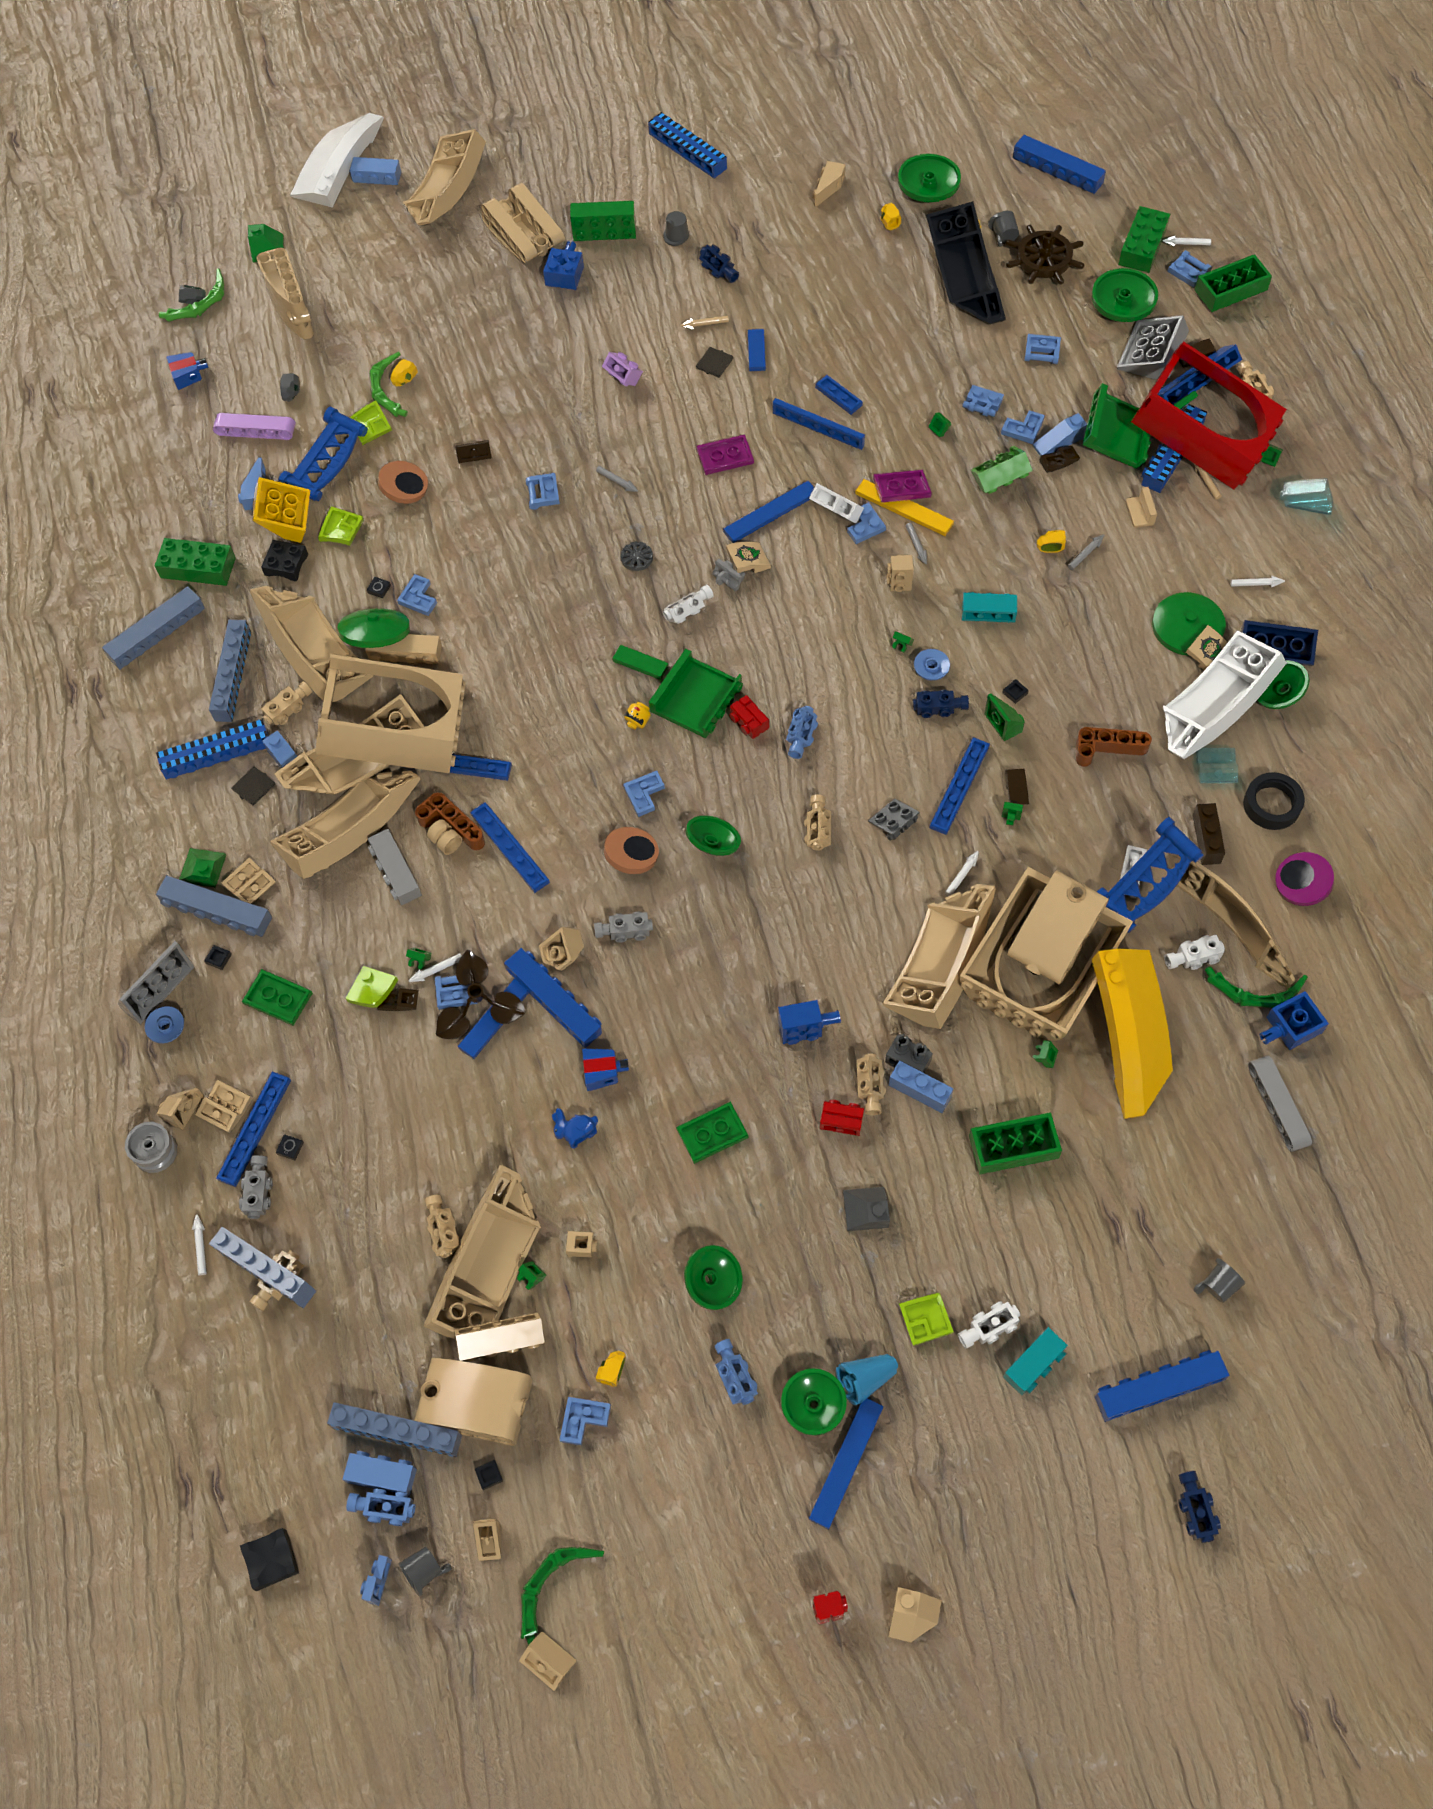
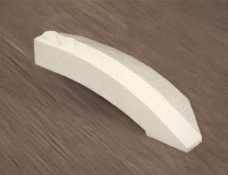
M368 113L327 133L307 159L290 196L333 208L350 172L353 157H359L370 143H373L384 117Z
M1237 631L1205 671L1166 706L1163 705L1166 717L1168 750L1185 759L1225 732L1255 703L1287 664L1282 653Z

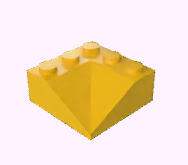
M259 477L254 493L253 521L283 539L301 543L306 532L310 490Z

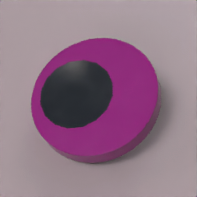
M1300 852L1287 857L1279 865L1275 881L1278 892L1286 901L1298 906H1310L1323 901L1331 893L1334 886V872L1332 866L1324 857L1311 852Z

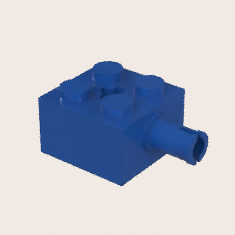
M567 241L565 250L551 248L543 271L545 286L577 289L584 263L582 252L575 251V242L572 241L570 245V241Z
M1306 991L1272 1008L1266 1018L1273 1027L1260 1033L1259 1036L1261 1040L1265 1039L1263 1041L1265 1045L1280 1037L1287 1048L1291 1050L1322 1034L1329 1023Z
M818 1000L778 1007V1024L783 1044L793 1045L802 1040H817L819 1037H822V1028L825 1025L841 1023L838 1010L821 1014Z

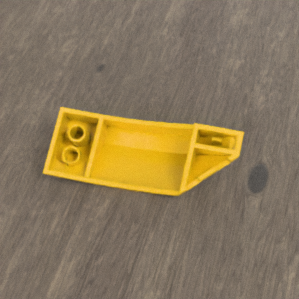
M1111 949L1098 951L1092 958V963L1107 1021L1115 1073L1114 1082L1124 1119L1141 1117L1146 1114L1173 1071L1169 1031L1158 979L1150 950Z

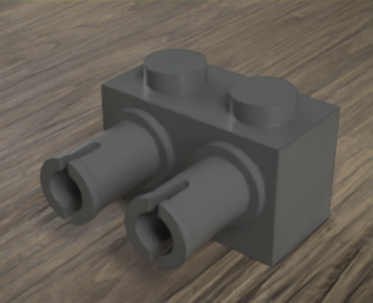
M905 1034L897 1035L886 1053L885 1062L896 1067L898 1062L901 1061L925 1073L932 1060L933 1053L930 1052L926 1045L922 1046V1043L914 1044L907 1035L906 1037H904Z

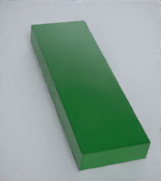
M623 645L619 646L612 658L615 663L659 680L662 679L669 667L665 661Z

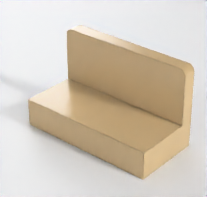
M1143 487L1139 497L1126 499V505L1134 528L1152 526L1155 524L1157 517L1149 487Z
M541 1632L526 1648L519 1662L555 1691L565 1675L576 1663V1659L544 1632Z

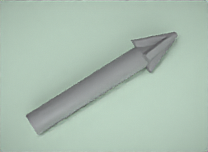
M597 467L596 472L626 488L625 491L638 492L630 480L627 482L605 468Z
M907 523V531L919 555L917 558L924 564H927V551L923 549L912 523Z
M1104 534L1092 538L1093 541L1068 564V568L1073 570L1096 547L1099 548Z

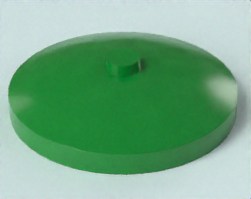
M920 154L911 157L901 165L898 172V185L902 192L908 197L921 202L946 200L953 196L960 187L961 172L958 166L947 157L937 154Z
M1119 268L1107 271L1099 276L1093 285L1091 296L1093 305L1103 316L1118 322H1134L1144 319L1153 312L1158 301V288L1154 281L1146 274L1134 269Z
M1191 592L1176 593L1162 600L1157 606L1152 619V628L1157 640L1168 650L1190 656L1186 651L1207 625L1222 637L1226 629L1225 617L1219 606L1211 599Z
M371 608L348 614L339 621L337 628L339 638L346 644L361 648H378L403 640L410 632V623L407 616L399 611Z

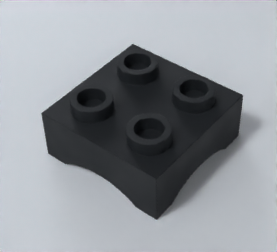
M272 540L261 566L264 576H280L297 582L301 566L308 556L306 546Z
M284 1528L240 1545L248 1569L250 1584L255 1591L299 1574L289 1536Z

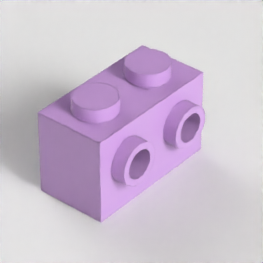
M609 352L602 365L611 376L617 378L624 386H636L643 373L638 368L639 365L629 361L622 352Z

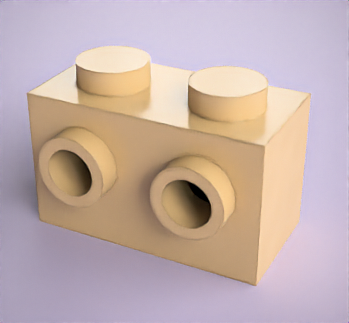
M912 555L891 556L890 563H887L886 583L890 584V591L902 592L912 590L914 570Z

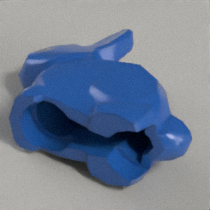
M557 1108L556 1112L552 1115L556 1123L554 1127L555 1137L557 1139L564 1138L573 1149L578 1147V1144L585 1139L597 1134V1116L575 1115L567 1121L560 1108Z

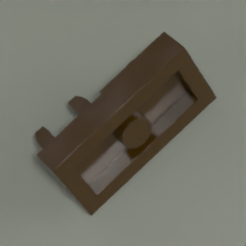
M489 440L455 445L458 463L492 458Z

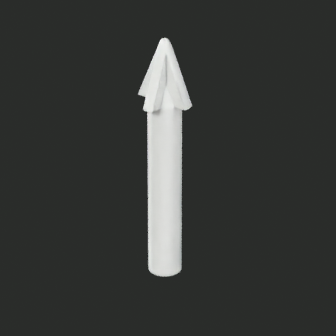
M1175 236L1162 240L1171 246H1175V244L1211 245V239L1175 238Z
M1274 576L1259 579L1231 580V587L1271 585V587L1285 582V580Z
M979 851L967 857L965 865L946 890L945 894L947 896L953 895L972 866L975 867Z
M459 953L423 971L419 969L409 979V982L425 981L424 978L458 963L461 954Z
M196 1215L192 1230H194L198 1275H206L203 1230L205 1228L199 1216Z

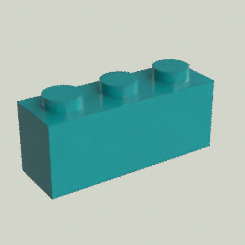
M963 593L962 621L1015 623L1017 595Z
M1048 1327L1004 1373L1003 1378L1021 1395L1026 1391L1030 1394L1037 1387L1036 1381L1040 1376L1045 1378L1052 1371L1050 1366L1055 1361L1059 1363L1067 1355L1065 1350L1068 1345Z

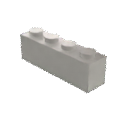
M389 829L369 837L370 845L367 847L372 856L376 855L378 860L375 863L379 871H384L383 879L386 885L391 884L393 889L390 892L394 900L398 899L402 906L422 896Z

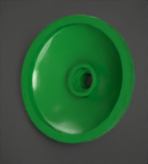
M1286 661L1287 664L1257 701L1269 709H1283L1297 703L1307 692L1310 683L1309 674L1305 667L1295 661Z
M697 816L692 818L686 826V835L689 841L697 849L710 855L726 856L733 854L739 849L741 844V837L738 831L731 824L717 817Z
M710 1245L695 1251L690 1256L684 1272L685 1286L690 1297L695 1303L705 1309L719 1310L726 1308L740 1294L743 1282L740 1264L729 1250L721 1246ZM706 1276L709 1278L708 1283L705 1280Z
M815 1368L805 1369L793 1375L786 1383L781 1397V1407L787 1422L795 1430L812 1436L823 1435L835 1429L842 1421L847 1406L846 1393L840 1381L831 1373ZM815 1401L818 1406L811 1408L809 1404Z

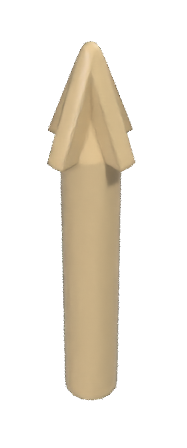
M728 315L692 320L691 318L680 326L693 329V327L726 323L729 322Z
M1195 465V472H1199L1216 500L1221 498L1222 495L1208 473Z

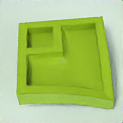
M376 400L350 417L368 428L364 437L358 436L362 445L392 431Z
M331 506L318 537L319 541L336 542L350 546L364 521L363 516Z
M363 966L345 999L352 1004L377 1008L391 993L398 982V978L394 975Z
M940 1293L899 1304L913 1346L954 1333Z

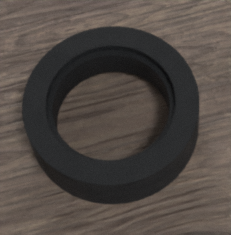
M1276 772L1264 773L1253 779L1243 800L1244 810L1250 820L1256 825L1270 830L1285 829L1295 823L1305 803L1304 793L1300 785L1291 777ZM1264 788L1280 789L1289 796L1292 808L1287 813L1281 815L1267 813L1258 805L1256 794Z

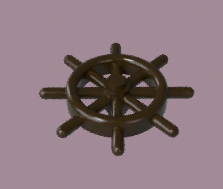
M1027 225L1026 229L1029 234L1020 243L1012 240L1006 241L1007 246L1018 249L1017 259L1007 262V268L1020 265L1025 272L1030 274L1029 284H1033L1036 277H1055L1058 284L1062 285L1064 279L1061 274L1069 266L1078 269L1085 267L1084 263L1072 259L1073 249L1082 247L1083 241L1070 243L1066 237L1060 234L1062 230L1061 225H1057L1054 232H1035L1032 225ZM1025 252L1031 253L1033 255L1026 256ZM1063 252H1064L1066 257H1063V256H1060V255H1057V254H1060V253H1063Z

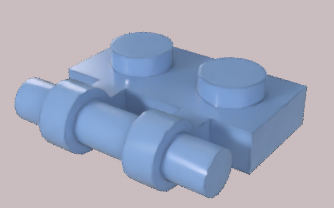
M972 385L962 407L970 412L983 413L982 415L986 417L988 415L995 417L996 411H998L1003 401L1004 394Z

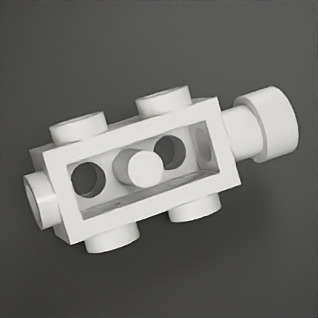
M706 584L698 592H692L677 602L668 605V607L663 609L665 619L679 624L685 621V617L690 614L695 615L699 613L700 609L705 606L703 601L714 597L711 588Z
M1205 935L1193 942L1190 940L1183 942L1176 954L1174 952L1165 954L1164 961L1168 969L1177 968L1178 965L1183 964L1185 969L1190 967L1191 970H1195L1206 962H1209L1210 965L1218 963L1225 948L1217 935L1210 937Z
M1000 1301L991 1306L992 1311L985 1314L982 1311L973 1317L974 1321L971 1322V1329L968 1331L965 1329L957 1334L963 1347L967 1349L973 1346L977 1340H979L981 1345L986 1342L991 1344L999 1339L998 1335L1006 1332V1334H1009L1018 1328L1017 1324L1020 1321L1018 1318L1020 1312L1015 1305L1011 1306L1009 1302L1003 1304ZM1005 1317L1007 1322L1001 1323L999 1318ZM986 1327L989 1332L985 1334L981 1328Z

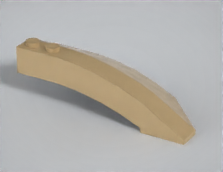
M475 129L440 136L427 174L414 194L407 201H403L418 225L430 224L445 214L459 201L468 188L477 170L486 143Z
M269 586L250 589L254 602L277 646L296 673L324 701L330 669V654L357 657L334 631L316 603L315 597L297 596L298 593L283 590L282 593L274 591L273 587ZM338 670L333 702L343 699L374 675Z
M503 1165L499 1166L459 1243L460 1246L454 1253L424 1327L443 1336L455 1339V1329L499 1321L519 1273L518 1269L523 1264L539 1229H541L538 1220L536 1221L533 1214V1207L528 1194L525 1193L521 1184L522 1179L519 1173Z

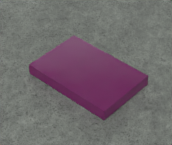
M745 434L696 446L705 475L754 464V458Z
M923 470L873 475V481L881 503L931 498L932 492Z

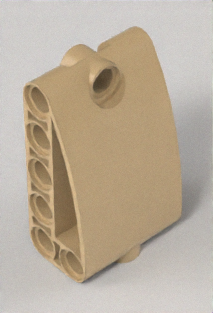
M523 183L510 188L509 197L506 200L502 199L498 202L493 198L481 205L484 224L514 256L524 263L537 256L547 255L549 249L565 241L562 230Z
M276 248L260 253L257 256V261L276 312L283 322L302 339L311 338L314 335L311 319L286 249Z
M1056 870L1026 918L1007 955L1024 964L1025 968L1037 975H1043L1057 984L1063 983L1105 909L1109 898ZM1076 887H1080L1083 890V895L1080 898L1074 894Z
M432 1358L425 1383L421 1387V1398L414 1421L457 1430L461 1435L516 1446L521 1428L520 1419L523 1416L533 1380L530 1375L517 1371L464 1361ZM437 1388L435 1396H427L429 1389Z

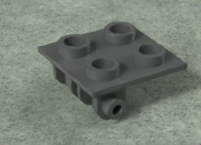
M893 799L870 818L868 822L887 832L886 837L891 841L892 839L895 840L900 835V832L904 833L913 823H916L920 812L897 799Z

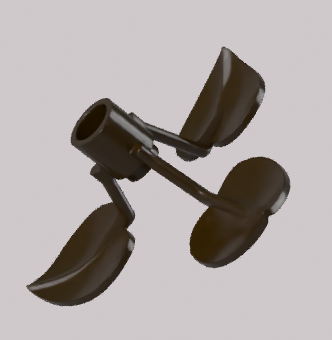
M467 950L461 956L456 968L458 982L463 986L470 985L467 989L469 998L462 1014L459 1009L454 1007L446 1008L439 1014L436 1028V1036L439 1038L457 1039L467 1033L470 1021L464 1016L467 1014L471 1002L478 1003L485 999L489 1004L493 1005L490 1010L491 1016L500 1024L511 1023L525 1015L523 1003L514 994L504 991L496 994L494 1001L484 994L482 986L478 983L483 982L487 978L488 966L482 958L470 950Z

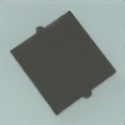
M709 347L696 365V369L720 378L733 360V356L723 352V350Z
M253 767L231 789L242 800L245 799L254 806L276 783L267 777L266 773H262L256 767Z

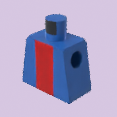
M191 352L166 357L178 390L202 379L200 370L209 368L205 358L196 361Z
M582 1049L587 1091L618 1083V1072L629 1071L628 1059L616 1060L615 1050Z

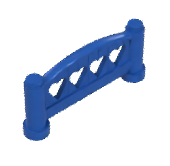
M328 407L325 411L323 420L328 425L294 473L283 471L278 478V482L309 489V499L313 501H319L322 498L320 490L341 471L354 449L357 437H364L368 430L364 424L339 413L333 407ZM348 434L349 437L345 439V443L340 444L335 435ZM340 447V450L336 452L334 457H331L326 448ZM331 460V463L327 464L325 470H322L317 461ZM308 473H322V475L318 477L317 482L313 483Z
M1170 817L1166 818L1155 830L1161 837L1109 892L1104 887L1097 891L1099 894L1109 898L1106 905L1107 908L1133 921L1127 933H1130L1137 926L1134 923L1136 919L1154 909L1174 890L1185 874L1190 862L1194 861L1197 863L1204 856L1202 850L1174 825L1175 821ZM1164 852L1177 854L1181 857L1180 862L1175 863L1173 869L1168 868ZM1151 866L1167 871V876L1162 877L1160 883L1154 881ZM1138 881L1152 883L1154 889L1148 891V895L1143 897L1140 893ZM1125 895L1135 896L1140 899V904L1135 905L1133 911L1128 910Z

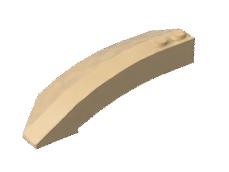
M401 694L359 723L398 730H412L425 727ZM315 748L306 753L303 752L274 774L285 789L335 795L372 777L389 765L318 755Z
M402 771L400 775H393L392 772L377 773V776L370 777L351 787L335 803L316 817L271 840V845L294 873L303 879L309 878L314 873L327 869L330 865L352 853L365 843L369 837L380 830L397 812L418 784L420 776L412 771Z
M1190 862L1177 886L1205 905L1234 932L1257 962L1255 967L1286 989H1289L1295 981V977L1278 943L1263 921L1257 916L1250 905L1225 881L1200 863Z
M976 884L971 886V890L965 893L957 892L946 897L944 902L939 904L934 902L927 905L928 910L915 946L899 978L884 1000V1007L922 1026L942 1028L963 991L960 974L984 937L996 890L995 886Z

